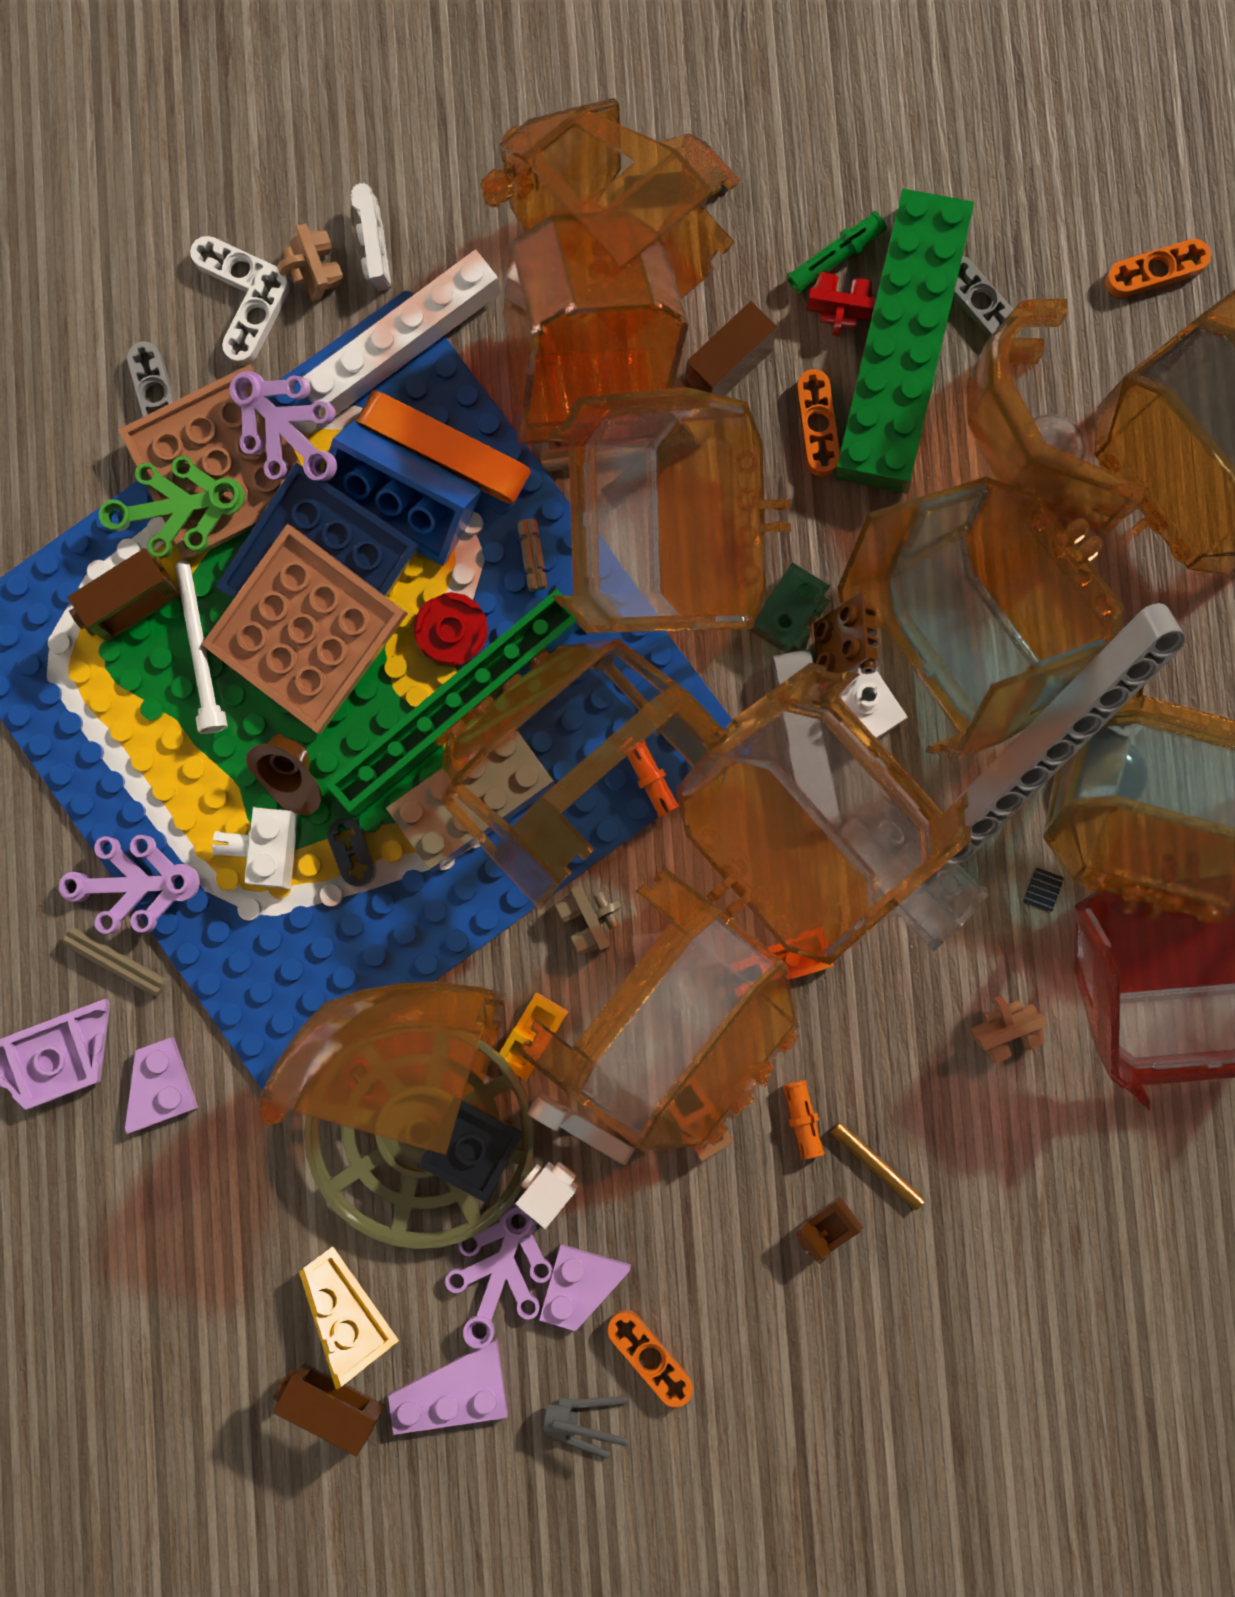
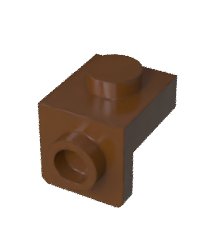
M839 1196L806 1219L796 1232V1235L799 1238L802 1249L808 1255L813 1256L817 1263L820 1264L827 1259L833 1250L859 1234L863 1226Z

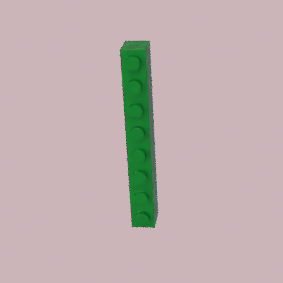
M556 589L328 780L325 785L345 809L356 817L582 627V617L560 591Z

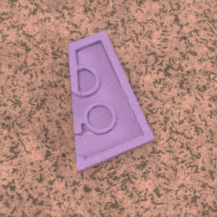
M498 1338L492 1340L486 1347L465 1354L436 1371L430 1372L391 1392L388 1395L393 1435L507 1418L508 1408Z

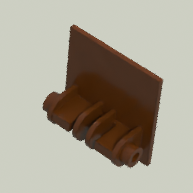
M860 592L814 623L818 689L824 688L855 667L860 668L863 674L876 672V667L879 665L877 648H874L878 645V639L875 637L877 635L875 625L876 610L871 607L870 602L865 601L864 592Z

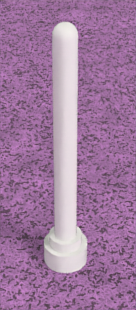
M180 560L176 563L175 568L201 708L198 709L199 715L195 717L197 729L200 734L216 733L228 728L226 714L221 711L219 705H216L206 648L201 645L204 637L191 567L186 560Z

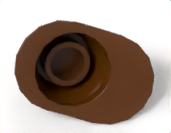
M277 734L267 744L256 745L248 751L246 757L248 769L284 809L295 814L307 815L314 813L320 807L322 801L321 789L309 772L311 761L309 753L304 746L297 741Z

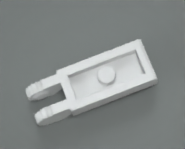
M364 182L363 184L359 183L351 190L352 206L357 210L361 218V223L356 225L360 245L365 246L366 257L361 258L363 274L366 280H371L377 291L388 290L392 285L379 202L368 184Z

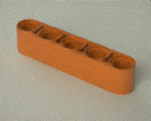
M372 390L355 421L510 505H514L531 473L530 469L519 461L376 390Z

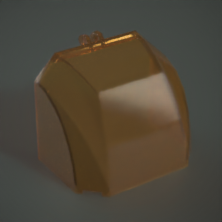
M415 982L363 989L325 1002L298 1030L276 1062L260 1096L264 1098L260 1106L261 1111H259L262 1122L266 1126L280 1123L285 1119L286 1113L292 1110L446 1155L463 1096L474 1090L467 1082L470 1071L474 1072L483 1083L485 1082L491 1060L481 1051L477 1050L479 1040H482L494 1049L501 1025L500 1021L494 1020L497 1004L504 1006L507 993L490 988L445 982Z

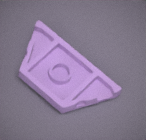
M109 1000L97 1001L1 1038L0 1086L7 1088L12 1093V1097L25 1110L101 1082L110 1010Z

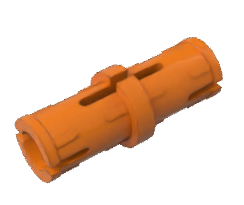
M645 740L635 744V747H629L623 752L628 757L640 780L637 784L640 789H645L658 813V817H661L680 805L676 802L663 778L666 776V773L663 769L659 770L646 746Z
M800 1080L782 1085L791 1116L788 1119L789 1125L794 1128L801 1160L824 1155L816 1123L819 1117L818 1113L813 1111L807 1081Z

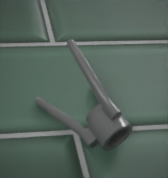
M620 1396L572 1400L560 1397L558 1405L548 1404L543 1435L552 1436L553 1441L567 1443L600 1457L609 1458L610 1453L607 1450L574 1437L575 1434L622 1446L628 1445V1439L577 1426L578 1413L571 1412V1410L575 1408L626 1404L628 1398Z

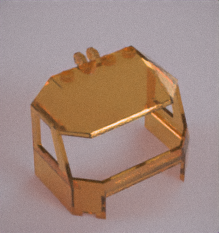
M613 98L531 118L520 127L518 125L512 127L505 133L502 142L499 144L504 170L492 169L487 173L488 176H484L483 180L481 179L482 183H480L485 205L498 208V206H501V203L509 200L510 208L537 250L625 347L704 281L714 269L710 261L717 252L725 254L733 245L734 241L706 211V202L709 196L715 195L722 188L720 185H724L728 190H731L742 181L705 141L691 134L658 142L620 125L619 103ZM622 153L632 159L634 163L618 175L621 171ZM577 221L618 265L594 286L588 285L552 244L554 240Z
M620 638L562 645L550 654L546 650L543 651L530 663L529 666L532 669L523 677L519 673L514 675L502 687L504 692L496 700L491 696L488 697L475 709L474 712L477 716L467 724L464 720H461L446 734L449 739L443 751L441 803L539 910L547 903L563 880L572 873L567 865L577 855L584 860L594 851V848L562 815L568 807L655 731L656 736L662 734L695 770L702 765L728 734L687 690L624 644ZM616 657H620L661 693L648 702L614 666L613 662ZM596 669L599 673L603 670L640 711L542 795L513 826L508 824L461 784L491 751L585 671ZM455 795L501 837L502 841L498 848L455 802Z

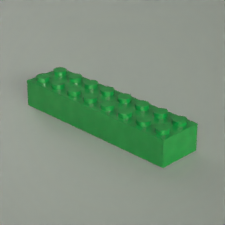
M902 188L837 464V480L905 494L909 492L971 224L974 201Z

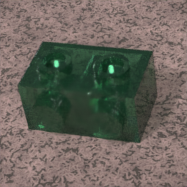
M792 562L754 621L751 632L785 653H789L793 646L800 649L811 632L806 625L813 615L820 618L831 599L826 597L830 585Z

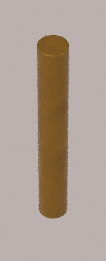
M841 1121L830 1132L914 1210H918L923 1205L926 1199Z

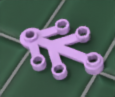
M244 371L232 379L229 388L232 399L242 410V436L239 442L241 450L246 454L259 455L265 449V439L261 434L257 433L258 411L265 418L267 460L264 464V473L268 478L283 480L290 472L288 462L282 458L283 436L304 458L303 469L307 477L316 481L330 480L337 470L335 457L327 451L317 450L291 422L313 421L318 424L327 425L335 417V409L332 404L316 401L312 405L276 407L267 397L287 394L291 398L304 399L310 393L309 381L304 377L296 375L290 376L287 380L264 381L258 373ZM299 381L301 389L296 394L294 392V385ZM252 384L253 390L251 396L249 397L247 394V389L249 385ZM324 406L326 414L324 418L320 419L318 412ZM252 437H254L256 445L251 450L249 447V441ZM323 460H326L327 468L323 473L320 469V464ZM278 462L280 471L275 475L273 467Z
M146 835L135 836L130 843V850L136 857L147 858L162 876H148L121 849L117 839L103 836L95 843L94 850L96 855L102 859H109L126 877L90 879L84 873L69 872L59 882L60 895L65 900L71 902H83L91 894L126 892L110 911H103L96 916L95 927L103 934L116 933L121 927L122 920L148 892L162 891L147 910L136 911L130 920L132 928L137 932L148 933L153 931L157 920L174 901H187L197 893L200 885L198 873L193 867L186 864L174 865L156 847L155 840ZM142 840H146L148 848L144 853L139 851V844ZM109 841L112 844V850L106 855L103 847ZM181 875L184 879V885L181 889H177L175 887V879ZM74 880L77 888L75 892L70 893L68 886ZM145 914L148 917V925L142 928L139 920ZM107 916H110L112 918V926L107 930L104 927V920Z
M516 1202L500 1217L498 1223L471 1237L477 1242V1248L474 1251L466 1250L463 1246V1241L458 1243L459 1251L463 1255L471 1257L476 1255L482 1246L504 1237L500 1251L465 1269L455 1268L445 1278L447 1289L452 1293H460L466 1289L468 1284L491 1274L477 1316L471 1317L463 1329L465 1342L473 1348L480 1349L486 1347L494 1337L495 1327L491 1320L506 1279L517 1301V1312L520 1317L528 1320L533 1319L540 1310L538 1298L530 1294L514 1259L519 1243L531 1264L530 1276L534 1281L544 1283L551 1278L553 1273L551 1262L543 1257L533 1236L537 1222L520 1209ZM515 1214H521L525 1217L526 1224L522 1228L513 1226L511 1220ZM542 1263L548 1267L549 1271L545 1277H539L535 1274L534 1267L537 1264ZM453 1274H460L464 1279L463 1286L454 1287L450 1282V1277ZM531 1300L535 1304V1311L530 1314L525 1313L521 1308L522 1302ZM483 1324L487 1329L486 1335L483 1337L476 1336L473 1333V1326Z

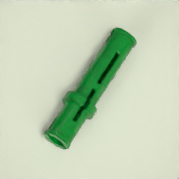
M873 211L851 229L846 227L839 232V238L786 275L792 289L797 294L802 293L805 288L818 279L821 272L828 273L849 256L860 254L863 251L862 247L887 230L885 221L878 212Z

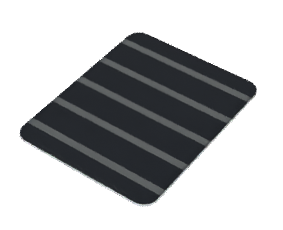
M1036 868L1025 897V902L1049 912L1053 911L1064 878Z

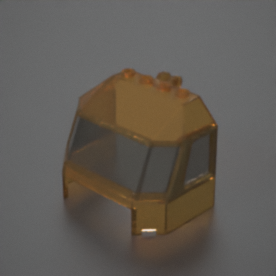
M1235 290L1207 309L1121 379L1097 406L1094 456L1098 459L1101 469L1107 475L1112 476L1121 487L1124 497L1129 501L1118 511L1119 514L1124 518L1126 515L1129 516L1139 509L1144 515V518L1137 522L1133 528L1137 535L1150 527L1167 543L1173 557L1182 562L1188 570L1235 577Z

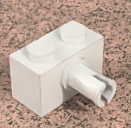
M855 667L826 686L828 691L825 692L828 701L836 711L842 709L849 720L845 723L848 731L857 742L862 739L866 746L902 724L908 718L877 670L872 674H863L860 668Z
M253 807L251 830L248 835L215 831L213 841L229 844H212L213 855L246 857L247 865L244 882L246 884L290 889L299 815L287 810Z

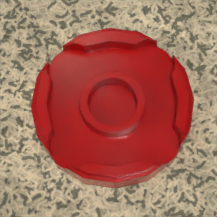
M453 592L444 593L425 602L416 615L414 625L417 644L425 657L437 665L447 667L466 665L474 659L485 647L489 632L486 616L478 603L464 594Z

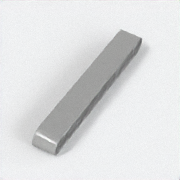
M1152 604L1140 611L934 821L930 831L944 862L953 865L960 864L972 857L1184 646L1186 636L1165 604Z

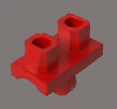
M821 272L815 287H811L806 310L821 313L820 323L833 325L832 336L839 337L841 326L855 328L857 319L871 321L876 298L872 297L871 280L853 279L849 294L836 291L838 276Z

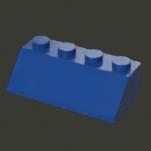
M352 421L332 440L329 453L336 459L337 470L335 475L326 482L421 545L417 551L419 554L444 566L473 516L482 489ZM327 463L325 464L323 473L326 471Z

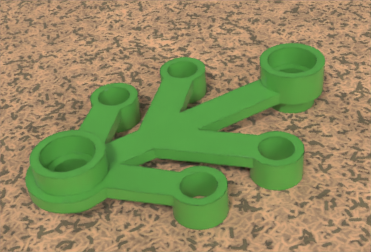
M179 456L172 462V472L180 480H191L205 491L204 493L190 495L160 475L154 465L142 463L135 470L137 481L144 487H153L169 499L129 507L119 500H109L100 507L99 520L108 530L121 532L127 529L131 522L171 515L158 535H154L148 541L149 552L158 559H165L172 553V541L195 510L208 508L196 528L188 530L184 536L185 544L190 550L202 552L208 547V535L223 515L235 514L242 508L245 501V493L242 486L231 478L214 480L198 469L190 458ZM189 463L190 469L187 473H178L180 464ZM145 470H153V477L150 480H142V473ZM224 492H232L233 498L229 503L221 502V495ZM122 512V521L117 524L112 523L113 514ZM196 534H201L203 537L202 543L198 546L191 545V538ZM159 541H165V550L161 553H156L154 550L155 544Z

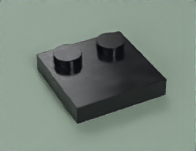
M455 1095L418 1166L486 1203L518 1145L523 1132Z

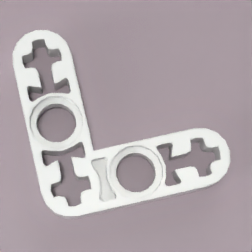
M200 237L195 240L190 250L191 258L197 268L205 274L247 292L222 343L223 351L231 363L237 366H247L256 359L289 295L290 283L286 275H280L277 266L214 237ZM213 248L212 250L215 255L224 261L223 265L221 266L219 261L210 257L204 262L201 253L203 251L208 253ZM243 261L250 265L249 273L245 277L236 278L231 275V269L235 263ZM277 278L280 287L271 288L267 296L270 303H272V305H269L263 300L268 293L265 282H273ZM253 308H262L266 311V317L260 324H250L247 322L249 311ZM241 327H244L250 332L244 342L248 350L246 352L240 351L236 355L232 346L234 344L240 345L246 335Z

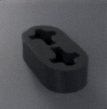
M337 819L330 825L327 837L340 874L349 885L358 888L366 887L375 878L376 865L363 830L359 824L351 819ZM345 826L348 830H355V835L350 837L352 850L348 851L343 841H336V836L341 834L340 827ZM353 855H356L360 864L368 865V870L363 872L364 879L359 880L356 876L349 875V871L354 868L351 860Z

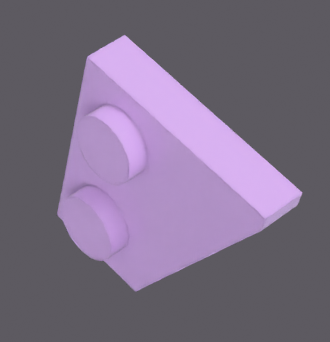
M174 1037L135 1050L125 1124L126 1134L198 1108Z
M561 1244L539 1321L576 1331L629 1273L631 1264Z

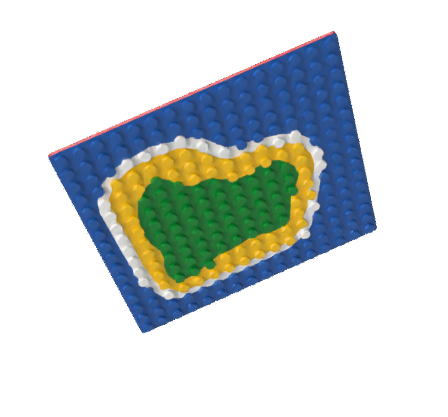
M411 291L400 293L279 380H287L293 375L305 376L414 294ZM445 336L441 337L336 415L331 423L327 425L318 424L313 421L291 423L317 450L329 452L333 438L352 421L357 420L372 390H376L519 461L528 467L531 473L514 505L507 504L481 491L473 516L444 566L418 552L415 554L387 597L408 613L321 734L316 733L208 649H206L216 705H219L221 711L225 712L228 728L216 733H198L195 717L199 715L198 709L201 708L181 596L108 642L97 635L92 637L85 628L81 630L69 613V610L74 607L67 596L143 548L148 550L150 538L158 535L165 525L162 517L131 522L124 531L113 532L100 522L99 507L0 578V719L94 852L95 843L99 838L103 836L113 837L119 841L121 849L148 876H162L147 858L136 857L130 850V843L135 836L146 835L155 840L156 847L174 865L186 864L196 870L200 885L195 896L187 901H174L157 920L156 927L151 933L269 1098L280 1096L659 818L645 789H640L637 784L640 780L628 757L624 754V750L629 747H635V744L645 740L646 746L659 770L663 769L666 773V776L663 778L676 802L679 803L745 755L750 749L749 741L545 469L542 468V465ZM298 381L294 385V392L296 394L301 389ZM287 394L267 397L276 407L313 404L308 397L295 399ZM318 412L319 418L322 419L323 416ZM294 449L301 465L303 466L304 458ZM323 460L320 464V469L322 472L324 470L326 460ZM138 481L111 499L119 500L127 507L154 502L148 488L141 485ZM114 513L112 523H120L123 519V513ZM524 519H536L538 524L539 536L537 538H540L545 566L543 572H546L548 584L547 589L538 592L529 591L526 575L528 573L525 572L520 543L523 539L519 536L517 525L519 521ZM252 529L187 561L191 567L204 640L233 601L232 597L217 588L216 585ZM173 540V550L170 556L165 559H156L163 564L179 589L175 566L183 558ZM165 541L157 542L154 546L155 552H163L166 548ZM558 589L580 614L583 626L356 817L350 814L325 783L465 666L447 667L437 665L425 657L419 648L415 638L414 625L416 615L424 603L431 598L434 599L449 592L464 594L477 602L486 616L489 630L484 650L553 591ZM510 720L553 779L555 787L438 871L432 872L386 807ZM277 734L297 741L307 750L311 761L309 772L318 783L322 795L320 807L314 813L307 815L297 814L299 816L290 889L244 883L247 865L246 857L216 856L212 852V844H229L213 841L215 831L248 835L251 830L253 807L286 810L274 800L262 783L255 778L246 763L247 753L251 748L256 745L267 744ZM337 819H351L359 824L363 830L376 865L375 878L366 887L358 888L351 886L344 881L340 874L327 837L330 825ZM345 826L340 827L341 834L336 836V841H343L348 851L352 850L350 837L355 835V830H348ZM142 840L139 844V851L144 853L148 848L146 840ZM109 841L103 847L106 855L112 850V844ZM356 855L351 856L354 868L349 871V875L356 876L359 880L364 879L363 872L368 870V865L360 864ZM98 857L112 878L126 877L109 859ZM181 875L175 879V887L177 889H181L184 885V879ZM162 891L148 892L134 909L136 911L147 910ZM144 914L141 916V919L147 926L148 917Z

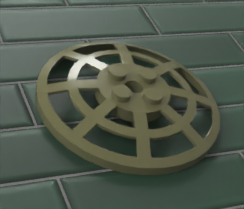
M430 1022L399 1023L379 1028L360 1037L341 1051L326 1068L313 1091L307 1109L304 1130L306 1156L312 1177L322 1196L333 1210L353 1228L372 1239L393 1246L412 1249L440 1248L460 1243L481 1233L496 1222L513 1204L522 1189L521 1184L526 1179L532 1163L535 1142L534 1118L527 1114L531 1106L528 1095L517 1074L506 1060L487 1043L466 1031L444 1024ZM428 1032L436 1034L432 1054L408 1053L386 1061L373 1044L383 1038L402 1033ZM451 1037L461 1040L481 1051L497 1065L503 1075L484 1084L468 1067L448 1058L447 1054ZM360 1052L372 1070L356 1085L348 1099L347 1105L323 1102L336 1074L350 1058ZM407 1065H429L425 1085H413L405 1088L393 1071L396 1068ZM444 1068L461 1076L474 1088L473 1091L461 1097L465 1101L476 1107L483 1103L487 1113L500 1119L497 1104L493 1097L512 1088L521 1110L524 1133L522 1149L516 1147L509 1159V1162L518 1164L515 1176L502 1196L482 1214L472 1195L448 1182L446 1183L451 1190L449 1192L434 1196H415L419 1178L435 1176L419 1167L418 1163L454 1099L451 1094L440 1088ZM380 1079L391 1094L382 1110L376 1111L358 1107L365 1092L376 1080ZM320 1118L343 1121V1145L350 1166L332 1178L325 1167L320 1150L318 1129ZM417 1122L427 1123L432 1129V1136L426 1140L417 1139L412 1134V1125ZM355 1123L376 1127L375 1136L378 1148L362 1158L355 1141ZM386 1161L395 1170L404 1174L400 1192L383 1184L370 1171ZM359 1178L377 1196L397 1205L392 1226L380 1224L362 1214L345 1199L340 1191ZM458 1202L468 1221L458 1227L439 1232L417 1233L406 1231L412 1208L435 1209Z

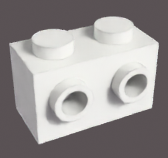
M548 1162L544 1168L537 1164L522 1182L521 1186L526 1190L520 1196L516 1205L546 1229L576 1192L578 1185L573 1182L576 1175L560 1162L555 1166Z

